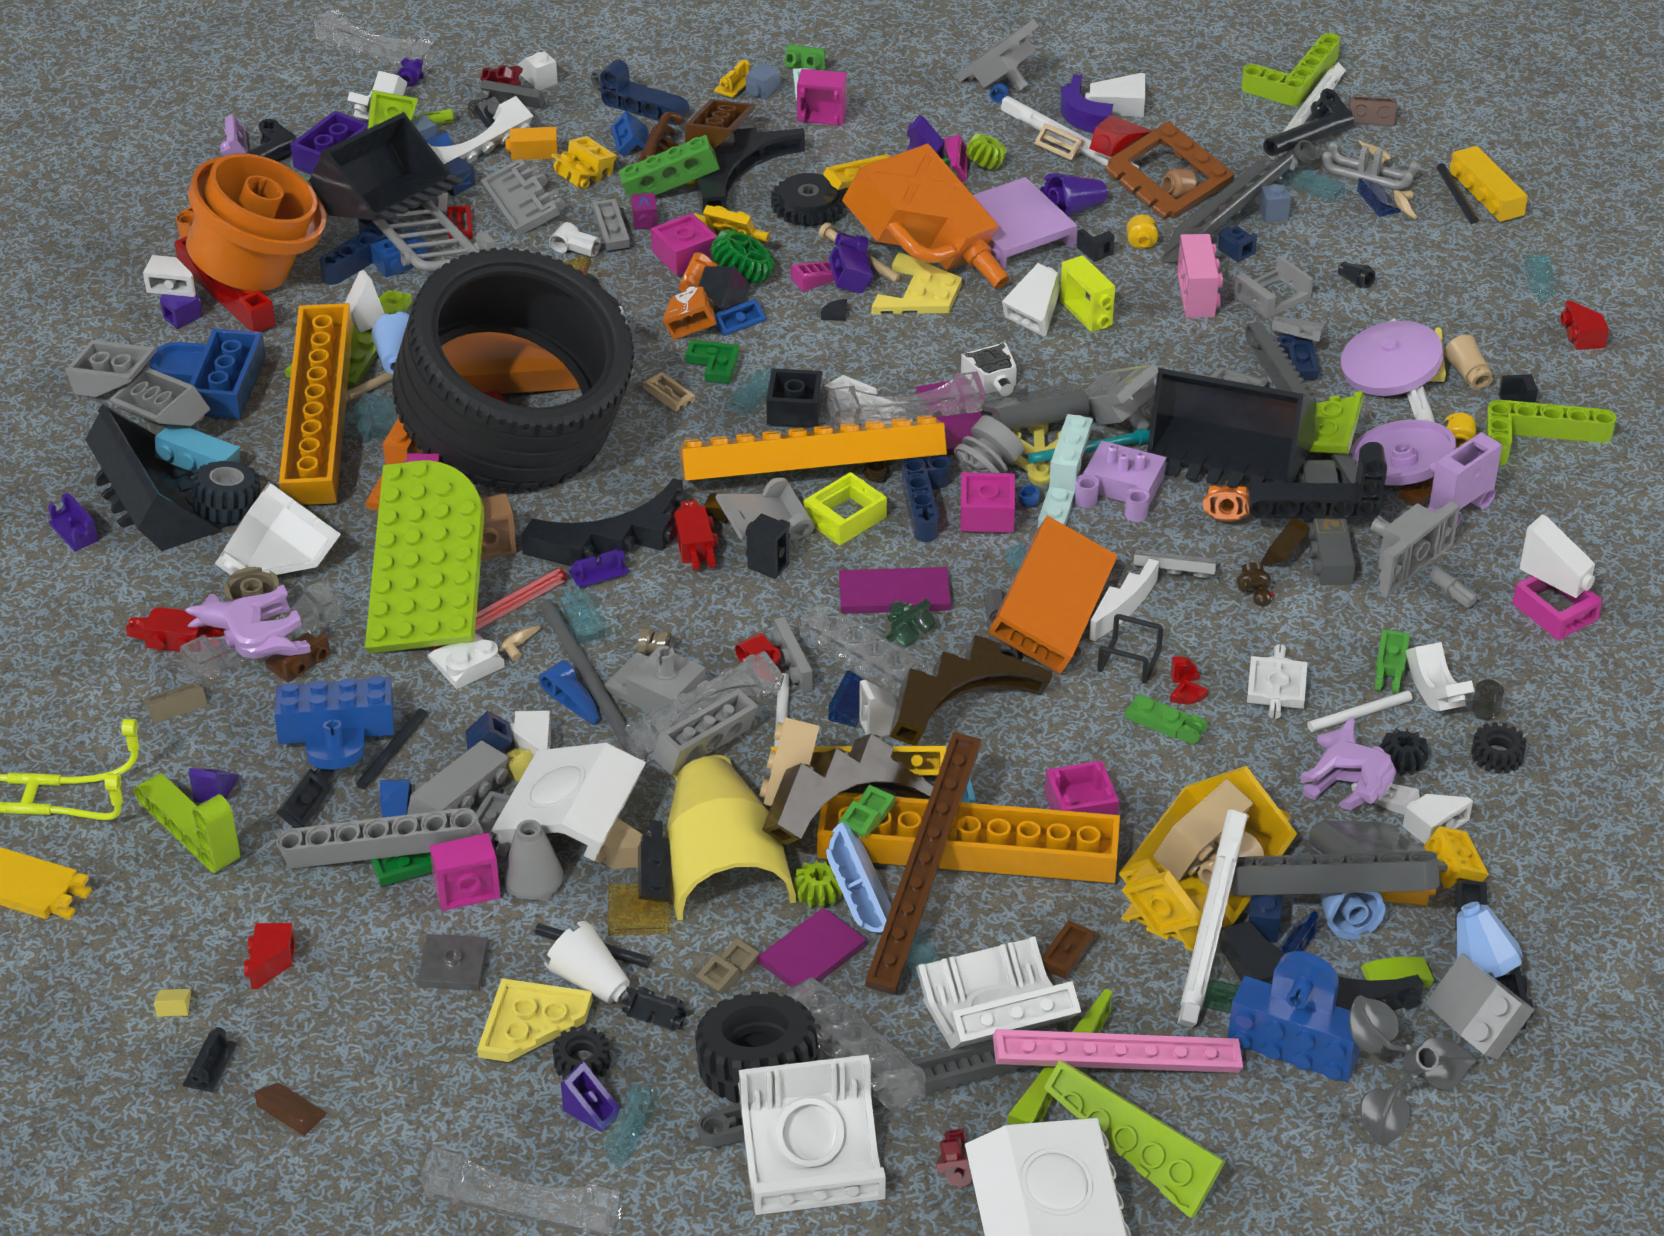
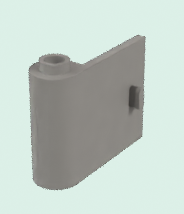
M785 478L770 480L762 494H717L715 497L740 540H747L745 531L748 524L754 521L761 513L777 520L783 519L790 522L789 540L805 538L813 532L815 527L811 517Z

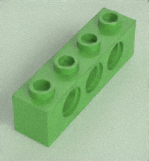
M703 135L693 138L682 145L671 147L660 154L649 156L638 163L627 165L619 170L622 185L631 201V194L655 193V195H658L720 168L707 136Z

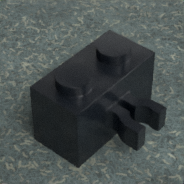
M761 513L754 521L748 524L745 535L747 536L746 556L749 569L776 579L789 565L790 522L783 519L777 520Z

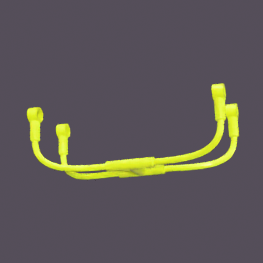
M123 719L122 735L126 737L128 750L131 752V755L123 766L113 771L77 777H62L60 774L11 772L0 774V781L8 782V784L26 785L21 802H0V813L51 815V813L95 820H113L117 818L121 813L123 804L120 788L121 774L131 769L138 758L140 746L137 737V720ZM105 780V790L109 791L114 811L98 813L52 806V804L33 803L39 785L60 786L61 784H82Z

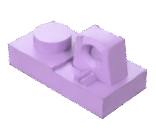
M233 114L225 118L226 128L224 129L227 137L226 141L220 144V152L223 156L248 152L246 128Z

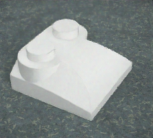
M475 633L474 642L445 645L428 654L429 660L456 689L505 667L504 659L498 654L497 644L490 640H484L477 633Z

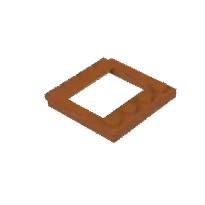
M1170 121L1108 159V165L1104 169L1116 181L1120 180L1119 183L1132 194L1136 193V197L1149 208L1152 207V210L1164 220L1169 217L1174 219L1233 181L1235 173ZM1159 144L1171 147L1178 158L1187 160L1191 164L1190 167L1197 173H1203L1207 180L1176 200L1131 162Z

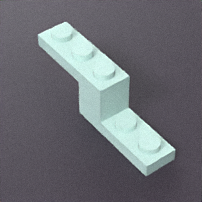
M1067 414L1051 460L1049 489L1038 518L1037 527H1040L1047 515L1066 525L1074 502L1075 481L1081 475V460L1092 429L1093 418Z

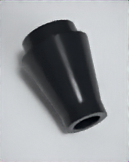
M1342 262L1338 268L1340 276L1346 278L1360 289L1371 287L1375 281V271L1369 265Z

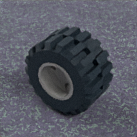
M235 461L210 462L207 465L200 466V469H196L193 475L192 508H194L196 514L212 522L225 524L239 523L260 495L259 474L252 467H247L243 463H236Z

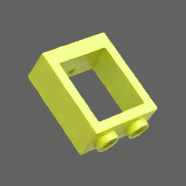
M1083 255L1062 262L1060 302L1091 332L1111 326L1113 324L1115 285ZM1086 291L1091 295L1090 301L1086 298Z
M850 472L804 500V508L814 522V528L841 546L887 517V497ZM849 498L864 507L846 519L831 510Z

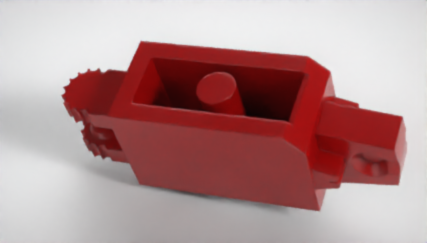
M697 500L682 501L681 509L674 513L676 523L675 535L682 564L691 563L692 570L694 571L699 570L701 561H707L709 568H716L714 550L719 549L717 533L712 534L714 532L712 516H707L705 506H699Z
M157 607L151 610L148 617H131L126 626V633L128 637L144 640L146 648L200 654L201 650H219L222 645L221 640L225 637L224 631L226 629L211 626L190 628L188 625L197 618L196 616L188 614L185 610Z

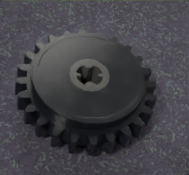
M816 173L796 174L787 177L784 181H780L779 186H774V191L771 192V208H773V213H777L778 218L783 217L784 222L789 221L793 225H823L826 222H832L833 218L838 219L839 214H843V209H846V205L842 199L846 192H844V189L837 190L824 175Z

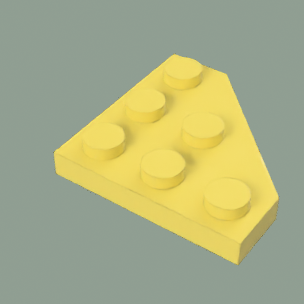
M502 978L477 1048L478 1058L510 1062L561 1036V1032L564 1030L569 1032L570 1027L575 1026L577 1028L585 1024L593 1001L592 991Z

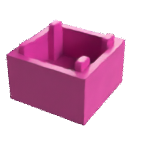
M801 69L797 82V122L843 126L847 111V73Z
M693 213L651 228L652 253L678 276L685 273L694 253H703L714 262L710 249L717 235Z
M961 472L960 531L1014 532L1015 473Z
M1102 760L1046 770L1044 794L1051 810L1118 815L1119 800Z
M489 833L429 845L434 886L441 911L501 898L497 858Z

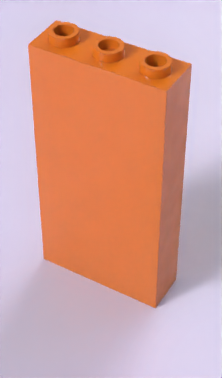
M493 332L473 333L457 337L441 346L446 358L456 372L482 393L497 390L499 394L580 389L572 373L557 357L543 347L517 336Z
M1047 515L1036 531L987 633L1061 674L1076 650L1118 555Z

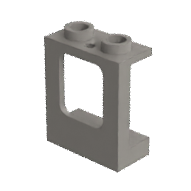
M1279 255L1277 256L1276 269L1253 280L1245 273L1237 275L1234 295L1268 319L1311 298L1313 278ZM1276 282H1283L1298 294L1275 304L1276 296L1265 288Z

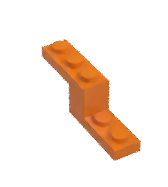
M399 417L383 442L386 465L402 463L407 460L408 454H420L419 449L416 447V442L411 441L409 432H405L403 429L404 424L400 423ZM382 475L366 500L367 509L379 511Z

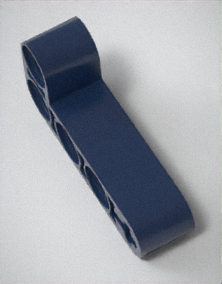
M614 60L600 74L601 98L606 106L657 121L665 112H675L682 117L689 112L690 106L685 98L630 82L629 68L621 60ZM673 121L668 122V124L676 125Z
M358 219L359 234L320 257L321 277L325 284L335 285L341 283L373 263L370 244L387 239L388 237L372 220ZM385 220L388 224H394L389 220Z
M947 455L905 458L902 461V488L914 536L921 542H931L938 537V511L932 489L944 488L951 483V459Z

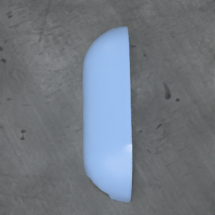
M841 822L833 829L834 833L830 839L829 849H826L827 859L855 921L868 931L882 933L891 904L862 841L848 824Z

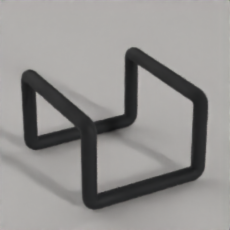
M1116 614L1114 616L1113 634L1108 647L1101 646L1099 648L1098 672L1103 671L1110 654H1115L1142 661L1141 681L1143 684L1147 683L1161 653L1163 640L1162 625ZM1119 620L1158 629L1156 650L1150 663L1145 656L1114 649L1118 639Z

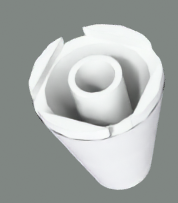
M587 921L578 922L577 924L580 928L574 932L569 928L556 940L547 954L551 958L550 963L545 962L544 965L550 972L583 990L592 991L594 996L608 1004L614 1001L616 1003L621 1002L628 995L626 988L629 986V979L593 926Z

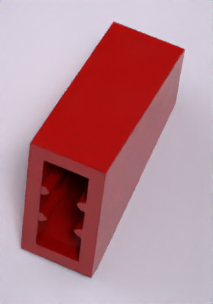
M1110 115L1096 126L1089 149L1113 157L1153 130Z

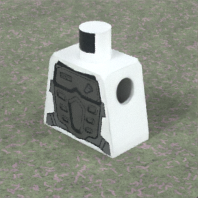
M1005 342L961 354V374L982 394L998 391L1002 396H1008L1013 392L1016 385L1017 368Z

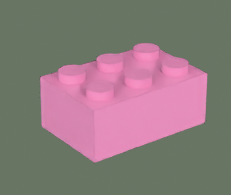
M1210 234L1180 235L1177 276L1185 318L1215 317L1216 308H1220L1218 288H1222V273H1219L1216 244H1212Z

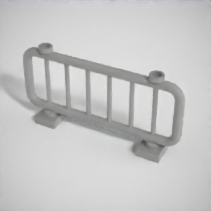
M440 190L442 194L439 196H430L431 200L428 202H419L425 207L424 210L396 214L397 218L431 214L435 219L388 224L382 219L372 220L399 249L402 265L408 266L412 264L417 269L423 271L441 269L442 265L450 263L451 259L439 261H424L421 259L470 253L472 251L477 253L482 249L488 251L491 248H495V241L487 232H478L476 242L472 244L445 216L447 215L448 193L444 190ZM438 223L445 228L397 234L393 230ZM449 233L454 238L406 244L403 240L405 238ZM459 243L464 248L416 254L412 250L414 248Z

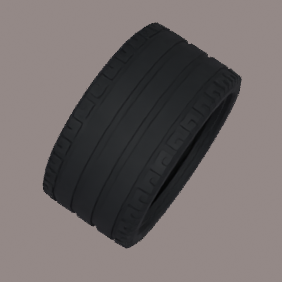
M491 248L488 251L482 249L477 253L472 251L469 255H460L459 259H451L450 263L443 264L441 269H436L434 274L428 277L419 290L411 308L393 371L392 395L394 396L393 402L396 405V413L399 414L400 423L404 424L403 429L405 432H409V438L411 441L416 442V447L422 449L423 454H440L441 463L456 468L476 485L480 483L484 487L489 488L492 486L497 490L505 488L507 491H512L513 489L518 491L529 489V491H533L538 487L545 489L548 485L552 487L557 482L563 483L567 478H573L576 472L580 473L602 449L629 385L634 363V343L632 342V334L629 333L630 327L625 323L626 318L624 315H621L620 307L615 305V300L608 296L609 293L606 290H602L599 283H594L592 281L593 278L589 275L585 276L580 269L576 270L573 268V265H566L560 259H552L550 255L546 257L541 255L540 252L531 253L530 250L526 249L519 251L518 248H513V250ZM483 332L509 334L529 340L552 353L568 368L577 381L582 396L562 405L540 408L517 406L502 402L482 393L465 381L452 367L441 346L457 337Z

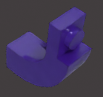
M1073 74L1072 82L1067 83V86H1061V114L1074 127L1094 133L1096 126L1108 116L1113 115V104L1094 102L1081 95L1082 75Z

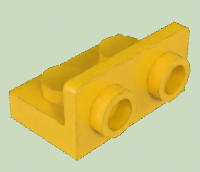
M1439 826L1424 844L1426 851L1435 852L1437 858L1448 865L1446 871H1439V878L1444 888L1450 889L1455 884L1456 879L1459 878L1483 882L1489 875L1466 831Z

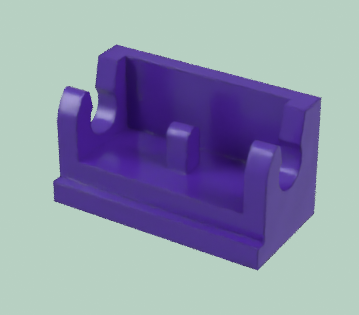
M69 492L62 495L61 502L63 506L61 509L56 510V506L52 502L49 504L48 510L51 519L48 521L49 525L74 552L98 542L94 519Z

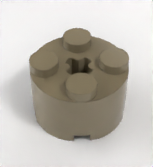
M261 567L240 569L231 575V580L228 583L226 581L224 583L225 601L228 602L243 597L270 593L280 586L279 579L274 572L270 570V574L263 572ZM281 614L275 615L264 621L280 620Z

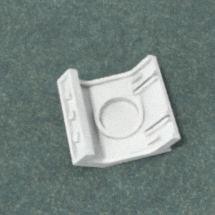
M608 743L537 750L491 829L492 832L496 833L495 840L499 842L495 854L506 858L518 824L524 820H535L539 822L545 833H563L588 845L584 856L595 861L633 791L646 762Z
M1035 936L973 953L921 964L916 967L924 994L923 1002L951 1050L991 1040L996 1029L1030 1030L1070 1020L1081 1012L1073 981L1053 986L1048 979Z
M869 1055L739 1070L738 1086L748 1176L755 1215L885 1199L886 1177L884 1168L880 1167L871 1100V1064Z
M1098 1118L1005 1125L965 1143L985 1236H1131L1130 1229L1124 1221L1121 1210L1124 1207L1123 1200L1115 1186L1116 1171L1109 1161L1107 1153L1109 1143L1107 1137L1100 1129Z

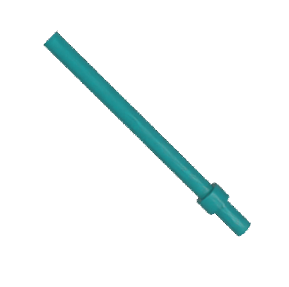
M1142 428L1130 434L1087 442L1084 453L1096 451L1101 441L1121 446L1133 443L1137 445L1146 444L1149 440L1150 430ZM1055 448L1029 453L1028 460L1031 464L1052 460Z

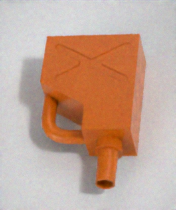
M929 144L860 167L842 201L877 242L900 245L911 257L921 262H939L946 271L968 263L970 267L975 266L994 289H999L1008 282L1010 276L990 253L991 247L988 246L999 225Z

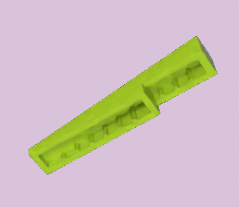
M1104 989L1072 1032L1100 1033L1111 1011L1112 991ZM1045 1066L1009 1113L1008 1125L1042 1122L1054 1098L1044 1089V1086L1055 1066ZM1075 1067L1076 1069H1078V1070H1080V1071H1081V1069H1082V1067Z

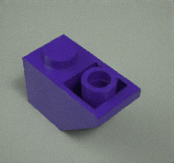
M918 115L915 121L908 126L907 136L910 137V143L907 151L929 144L939 157L943 159L944 140L923 116Z
M161 294L160 303L163 319L176 329L202 317L200 308L202 303L198 295L188 297Z

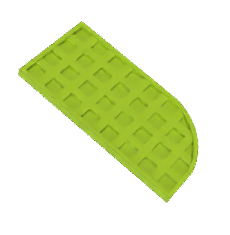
M430 460L383 465L365 649L368 653L475 641L485 515L484 506L472 482L462 472L452 466Z

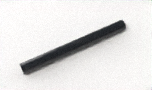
M1440 163L1437 166V171L1470 224L1477 223L1478 217L1444 163Z
M419 708L359 778L356 782L358 788L365 790L427 717V712L424 709Z
M538 923L535 928V935L555 941L565 932L564 930ZM604 943L614 959L648 968L651 963L650 956Z

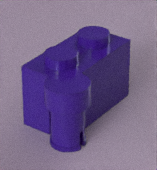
M840 231L837 233L835 238L836 247L833 248L828 257L836 287L863 293L867 285L871 284L873 272L871 271L869 258L866 254L869 243L868 237L861 235L852 236Z

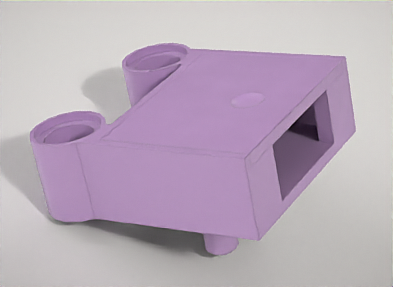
M1481 432L1457 449H1451L1448 455L1439 461L1431 462L1429 470L1435 474L1428 510L1435 512L1450 501L1460 505L1459 510L1470 502L1480 509L1488 507L1496 494L1494 488L1502 444ZM1461 512L1458 514L1457 526L1462 518Z
M1101 441L1084 473L1076 478L1075 504L1081 508H1092L1098 503V495L1125 502L1124 515L1128 520L1135 522L1145 520L1148 517L1149 505L1165 477L1166 457Z

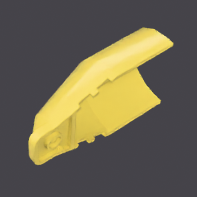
M722 755L704 756L689 762L680 771L674 774L676 787L664 838H668L670 844V886L677 921L683 920L686 898L698 883L714 873L734 867H758L774 872L785 882L790 903H796V893L783 844L762 831L770 810L732 767L731 761Z

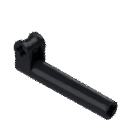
M1328 88L1324 89L1320 93V98L1314 101L1310 107L1311 112L1317 119L1265 139L1263 143L1264 151L1269 156H1275L1294 149L1301 140L1313 142L1349 129L1354 124V116L1335 91Z
M264 119L258 124L259 131L262 133L260 146L244 153L263 156L277 161L291 154L290 144L297 138L275 119Z

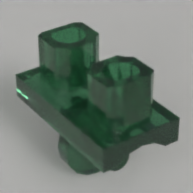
M924 599L913 608L909 602L904 604L896 600L889 605L890 614L887 618L892 622V630L886 634L885 638L889 642L897 639L905 647H908L919 635L912 628L914 625L923 634L930 631L936 623L935 618L928 611L931 603Z

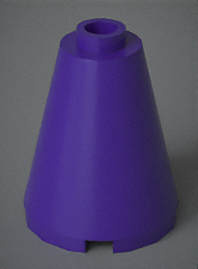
M1050 173L1043 179L1046 180L1045 186L1040 188V191L1068 217L1103 203L1108 195L1107 186L1102 180L1062 173Z

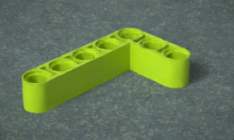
M1333 33L1321 35L1290 74L1256 64L1244 66L1241 89L1246 93L1290 106L1302 104L1325 73L1337 61L1340 37Z
M1493 400L1489 403L1487 409L1485 434L1502 444L1499 466H1503L1509 460L1512 435L1606 443L1612 439L1617 417L1616 414L1607 409Z
M158 773L134 787V793L139 803L212 873L218 872L240 858L232 809L221 794L196 806L162 773Z

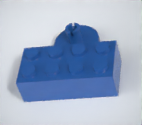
M213 328L207 344L189 342L167 343L156 349L157 352L149 362L151 369L193 385L210 408L204 416L241 419L266 358L263 332Z
M372 676L369 679L357 680L345 678L332 682L318 680L308 684L287 683L283 686H277L275 722L278 745L306 742L307 761L312 766L320 769H341L356 764L365 754V737L394 735V698L391 677Z
M1293 951L1286 953L1280 958L1274 970L1272 984L1244 976L1232 1001L1228 1038L1239 1039L1241 1049H1249L1264 1054L1270 1059H1279L1293 1064L1299 1069H1308L1323 1074L1329 1079L1340 1080L1348 1083L1360 1054V1047L1355 1043L1350 1032V1010L1335 1006L1339 978L1334 968L1327 961L1312 953Z

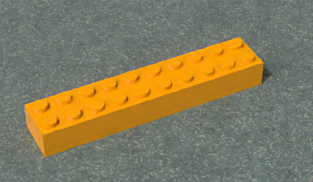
M349 303L302 305L298 309L279 487L281 491L300 505L337 503L354 327Z
M932 415L917 416V421H911L907 418H893L889 424H885L881 420L866 421V426L855 425V423L840 424L839 429H833L829 425L815 426L814 431L809 432L804 430V428L788 429V434H781L777 430L764 431L762 436L754 437L752 433L736 434V439L730 440L726 436L710 437V442H702L700 438L685 439L684 444L678 445L681 476L687 481L947 454L944 422L937 420Z
M839 792L821 807L817 831V858L827 859L826 849H829L830 839L834 833L833 829L838 825L839 820L852 801L858 802L863 794ZM895 797L896 803L883 821L866 837L858 835L872 863L906 866L929 801L928 799ZM961 802L939 869L1115 883L1120 815Z

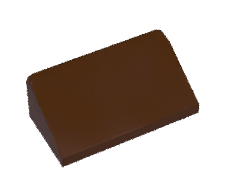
M280 1083L258 1089L254 1093L256 1104L259 1108L303 1136L326 1116V1112Z

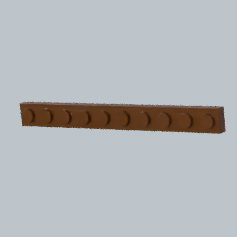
M956 732L952 733L865 980V985L868 988L896 994L981 747L980 738Z

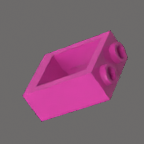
M1531 576L1519 581L1514 588L1512 604L1558 641L1599 619L1603 600L1590 590H1584L1575 598L1553 587L1575 604L1558 612L1537 595L1553 587L1544 581Z

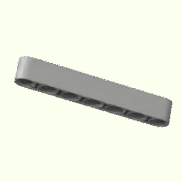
M459 808L293 828L282 832L276 842L286 864L291 868H302L430 852L429 845L484 834L476 813L472 809Z

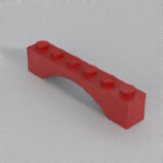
M187 236L174 241L177 259L193 274V279L247 329L254 332H262L276 325L272 301L260 290H242L215 280L203 272L190 258L186 249Z

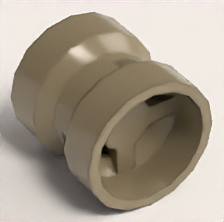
M643 627L638 638L637 652L648 656L659 646H669L670 650L672 643L671 632L662 630L658 633L654 632L651 628Z

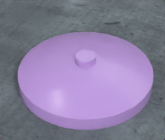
M1412 321L1385 322L1365 329L1348 342L1341 355V367L1346 381L1358 391L1363 390V393L1377 396L1397 395L1414 390L1435 376L1443 362V347L1437 333L1428 326Z
M1401 420L1386 423L1367 431L1354 442L1350 453L1353 454L1352 459L1357 460L1356 466H1358L1359 452L1364 444L1368 442L1382 444L1387 463L1385 485H1406L1434 477L1435 473L1429 470L1430 463L1439 461L1448 455L1451 449H1457L1453 433L1441 424L1426 420Z

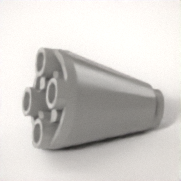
M524 820L518 824L507 858L503 875L506 891L522 899L546 901L551 898L552 893L556 892L562 884L563 869L539 822Z

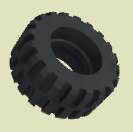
M760 991L751 992L750 995H734L731 1000L724 999L717 1004L716 1008L712 1006L697 1025L695 1032L698 1067L703 1083L708 1089L713 1090V1093L722 1099L727 1097L730 1102L737 1104L740 1101L738 1086L739 1070L819 1060L815 1018L801 1002H795L792 997L785 994L782 997L776 992L760 994Z

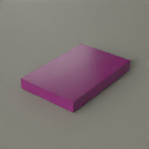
M823 907L758 956V963L802 996L864 949L867 939Z

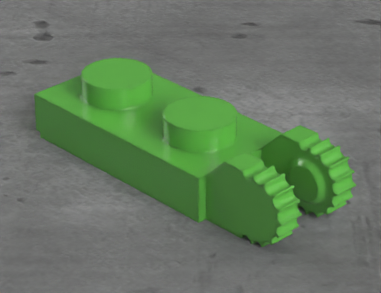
M1382 629L1375 674H1377L1375 690L1381 691L1384 683L1383 675L1395 677L1392 681V693H1399L1400 681L1404 676L1407 657L1405 650H1408L1409 633Z
M1138 694L1125 710V718L1191 744L1197 743L1200 738L1199 733L1203 734L1208 728L1207 721L1202 717L1200 718L1195 714L1189 715L1141 694Z

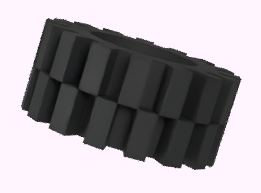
M1493 722L1492 727L1488 723L1484 724L1483 728L1479 727L1474 734L1471 749L1473 761H1478L1477 766L1481 768L1485 765V771L1488 772L1491 769H1495V774H1500V770H1503L1505 774L1510 773V768L1513 771L1517 770L1518 766L1522 765L1524 759L1526 738H1523L1521 731L1516 733V727L1512 726L1509 729L1507 728V723L1498 726V722ZM1490 746H1502L1507 750H1496Z
M581 1025V1030L576 1031L575 1026L570 1027L569 1034L564 1030L561 1032V1038L556 1037L555 1045L552 1048L554 1069L556 1068L558 1076L562 1075V1080L583 1061L597 1079L598 1074L601 1077L606 1075V1069L609 1070L611 1061L608 1038H605V1034L602 1031L597 1034V1028L591 1027L590 1031H587L586 1026ZM577 1051H589L594 1054L584 1060L570 1057L571 1054Z

